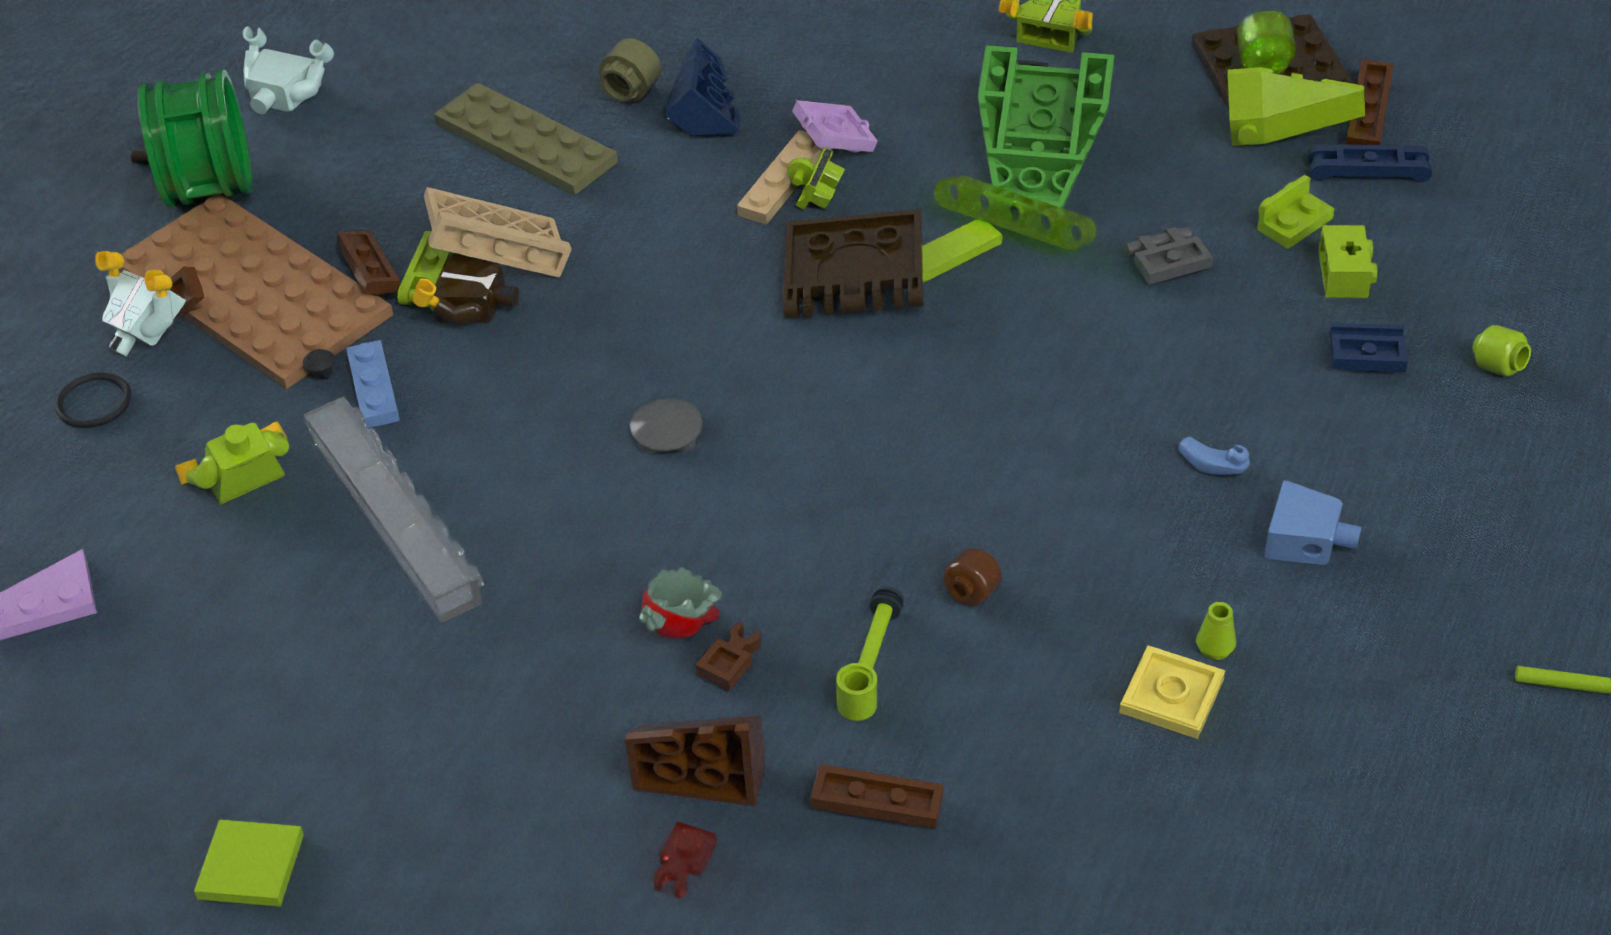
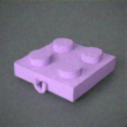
M796 100L792 112L819 148L824 149L825 147L829 150L832 148L846 149L853 153L874 151L878 141L869 130V122L861 120L851 106Z

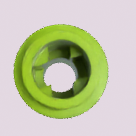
M1215 602L1209 606L1196 636V643L1200 652L1212 660H1221L1228 657L1234 651L1237 644L1233 610L1224 602Z

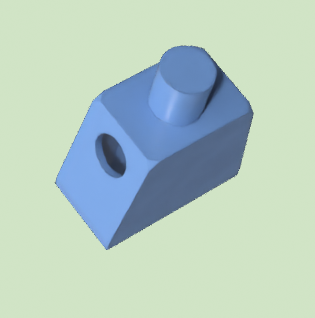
M1283 480L1268 531L1264 558L1325 565L1329 563L1333 545L1357 549L1362 527L1339 522L1343 505L1340 499Z

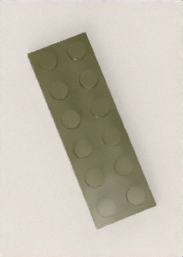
M476 83L434 113L435 124L574 196L618 163L616 151L480 83Z

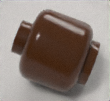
M977 548L962 551L946 567L943 575L944 586L948 594L955 601L966 606H976L983 603L998 588L1002 578L1001 569L996 559L986 551Z

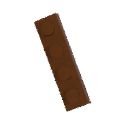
M1361 60L1357 85L1364 86L1365 116L1350 120L1346 145H1380L1394 63Z

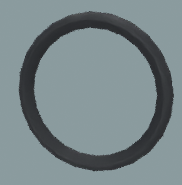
M94 372L75 378L61 389L56 397V413L62 421L74 427L89 428L104 425L113 421L126 410L131 400V389L125 379L113 373ZM95 379H108L122 387L124 396L121 404L115 411L102 418L88 421L76 420L69 417L63 410V401L71 389L84 382Z

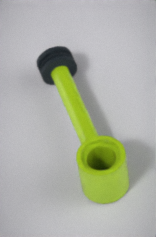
M883 586L874 591L870 602V610L874 614V618L859 662L845 665L837 673V710L846 719L853 721L865 720L871 717L877 709V674L873 668L889 620L896 619L900 615L904 603L903 595L894 588Z

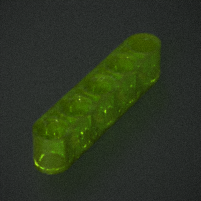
M956 175L942 179L934 188L935 200L946 209L1066 250H1075L1089 245L1096 237L1097 229L1095 223L1087 216L965 175ZM952 184L958 189L957 199L951 195L950 187ZM981 194L988 198L989 205L987 210L980 203ZM1012 204L1016 205L1019 210L1018 220L1014 219L1010 213ZM1042 214L1046 215L1050 220L1049 230L1044 229L1041 225ZM1073 225L1078 226L1081 230L1080 241L1072 236L1071 230Z

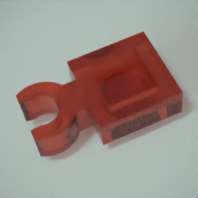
M677 821L659 854L660 863L663 866L656 870L653 877L655 891L660 892L667 881H676L674 886L675 898L681 899L688 889L687 875L701 876L717 845L716 834Z

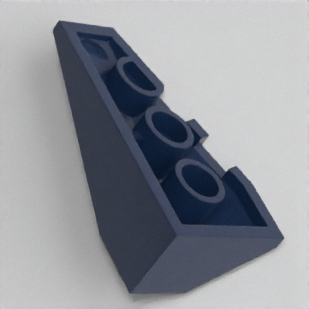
M698 38L692 43L667 101L665 115L673 127L678 130L683 129L689 135L735 134L739 130L740 114L737 108L731 107L730 102L734 99L732 91L728 90L724 84L728 78L721 58Z

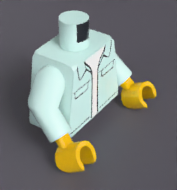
M109 251L97 252L95 255L97 268L101 271H109L106 279L110 300L103 314V322L117 329L108 348L127 357L136 339L150 346L155 345L166 329L172 325L173 319L186 300L170 291L172 280L169 276L164 275L163 271L148 270L144 278L126 270L119 273V269L124 264L123 256L120 253Z

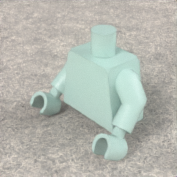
M249 26L245 27L243 37L250 46L249 50L245 51L244 86L249 91L251 98L250 106L255 112L265 114L269 108L287 112L292 111L301 102L317 94L325 71L323 64L331 61L334 57L333 49L327 43L323 46L319 40H314L310 44L309 49L311 54L316 57L315 59L269 49H263L259 52V48L263 47L267 41L266 35L258 27L257 36L253 38L252 29Z

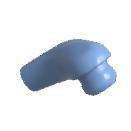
M1190 436L1182 440L1178 446V451L1201 473L1234 475L1244 472L1250 465L1249 452L1241 445H1234L1229 451L1217 450L1200 443Z

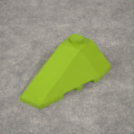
M1263 67L1228 70L1229 119L1232 146L1266 144L1365 116L1363 85L1329 79L1318 82L1303 79L1302 74L1292 73L1290 77L1274 74L1272 69Z

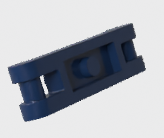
M1317 144L1311 146L1308 150L1310 175L1317 181L1325 180L1329 176H1374L1384 178L1412 177L1416 182H1425L1432 176L1431 165L1428 163L1429 153L1424 146Z

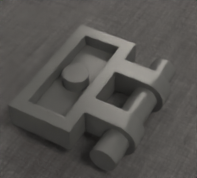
M1176 227L1163 230L1162 234L1151 237L1147 234L1136 237L1135 241L1124 244L1126 256L1135 255L1134 264L1149 285L1212 267L1213 256L1198 236L1192 237L1189 227L1180 229Z

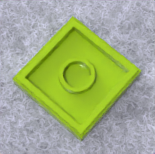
M219 820L194 889L197 900L281 907L304 836L302 827Z

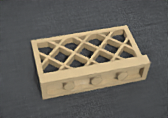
M429 187L426 188L424 199L432 227L428 239L430 247L560 278L572 249L569 242L561 241L554 218Z

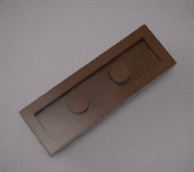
M370 230L337 233V245L365 294L381 296L386 293L398 292L400 279Z
M820 764L810 802L811 808L936 829L944 797V784Z

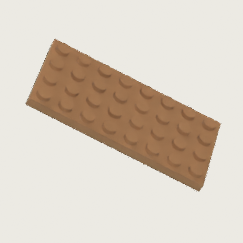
M221 193L209 197L203 203L182 214L173 222L157 230L121 254L124 264L119 269V272L122 273L123 270H126L143 278L148 270H161L164 275L171 278L183 266L195 267L205 298L187 314L180 315L285 389L290 388L310 374V371H307L303 366V359L309 352L316 349H325L335 356L393 316L391 304L379 296L365 294L359 283Z

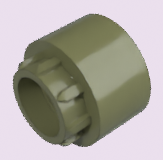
M633 38L622 39L601 61L599 65V80L605 93L614 100L621 102L638 101L644 97L661 76V63L656 53L647 44Z

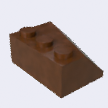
M761 715L645 724L627 732L625 744L633 790L756 807L765 770Z

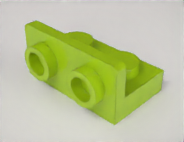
M1303 175L1296 181L1288 183L1273 196L1263 200L1258 209L1257 230L1289 249L1332 220L1335 208L1309 193L1311 178Z

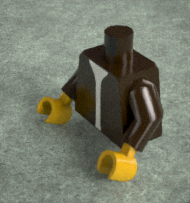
M452 253L436 286L428 279H420L413 294V302L417 306L425 307L428 304L431 305L436 322H450L455 326L467 323L491 322L499 305L516 307L519 300V288L505 285L503 270L498 264L457 253Z

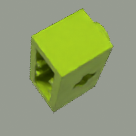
M1322 225L1318 254L1325 297L1368 298L1370 285L1375 284L1377 281V264L1371 263L1373 242L1372 239H1367L1365 226Z

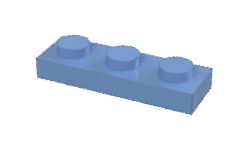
M381 340L346 347L364 429L400 421Z

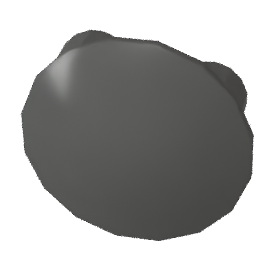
M665 398L651 401L640 407L632 417L630 429L632 437L638 443V449L643 453L650 454L656 451L667 452L673 450L687 452L696 446V438L701 433L703 421L700 412L692 404L681 399Z

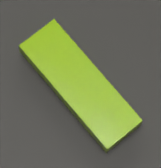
M980 217L923 245V283L1002 244V234L983 217Z

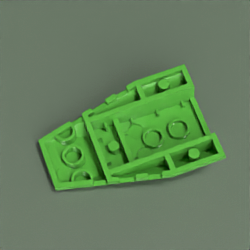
M986 45L978 101L995 205L1063 210L1108 111L1115 55L1082 52L1080 69L1018 65V48Z

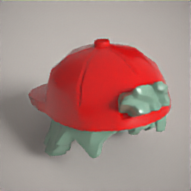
M680 567L677 571L663 569L650 581L648 589L644 591L640 621L647 624L649 631H654L662 638L678 640L693 637L705 622L718 620L719 610L713 604L721 599L722 591H719L718 587L711 585L710 580H702L701 575L692 576V572L685 570L683 567Z

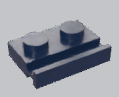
M1331 323L1329 337L1332 369L1406 372L1408 358L1406 341L1403 335L1404 325Z

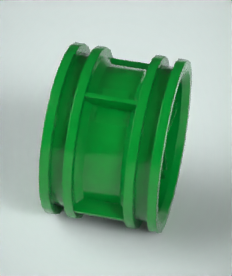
M217 70L215 78H212L210 73L205 72L200 73L198 81L169 85L166 80L157 81L155 88L150 83L140 84L138 89V107L143 140L155 185L167 208L176 207L178 199L184 205L192 204L194 198L219 193H224L226 197L235 196L237 189H240L243 194L252 193L253 177L247 137L236 93L226 70Z

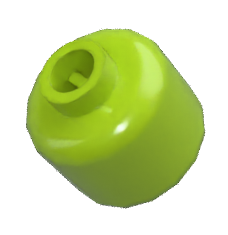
M1492 325L1486 328L1483 333L1477 335L1472 347L1476 364L1482 370L1501 376L1510 377L1518 371H1522L1527 366L1531 356V347L1522 332L1499 325Z

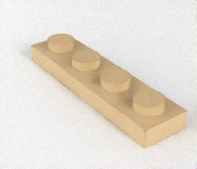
M798 130L738 203L737 216L765 225L769 223L798 187L792 183V180L787 175L789 163L796 158H808L814 166L823 149L815 145L808 132Z

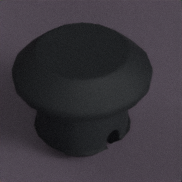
M325 349L313 350L304 357L303 366L307 371H310L311 376L315 379H320V376L323 379L328 378L333 371L331 366L335 361L334 355Z

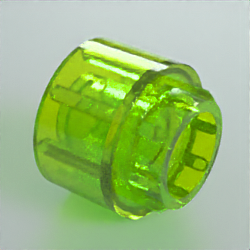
M1276 11L1258 12L1245 18L1237 28L1240 60L1244 67H1263L1272 69L1274 74H1279L1293 60L1296 47L1292 24L1286 15Z

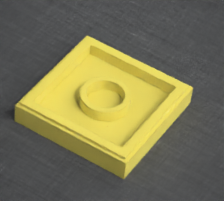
M1148 645L1120 703L1119 713L1198 739L1223 683L1225 670Z

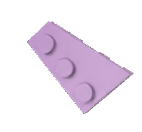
M83 549L0 592V640L97 613L88 562Z

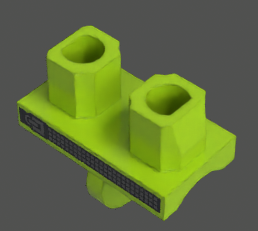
M824 147L817 164L814 166L808 158H796L789 163L787 175L792 180V183L796 186L805 185L796 203V206L805 210L809 201L823 209H826L836 190L835 187L845 170L829 161L833 151Z

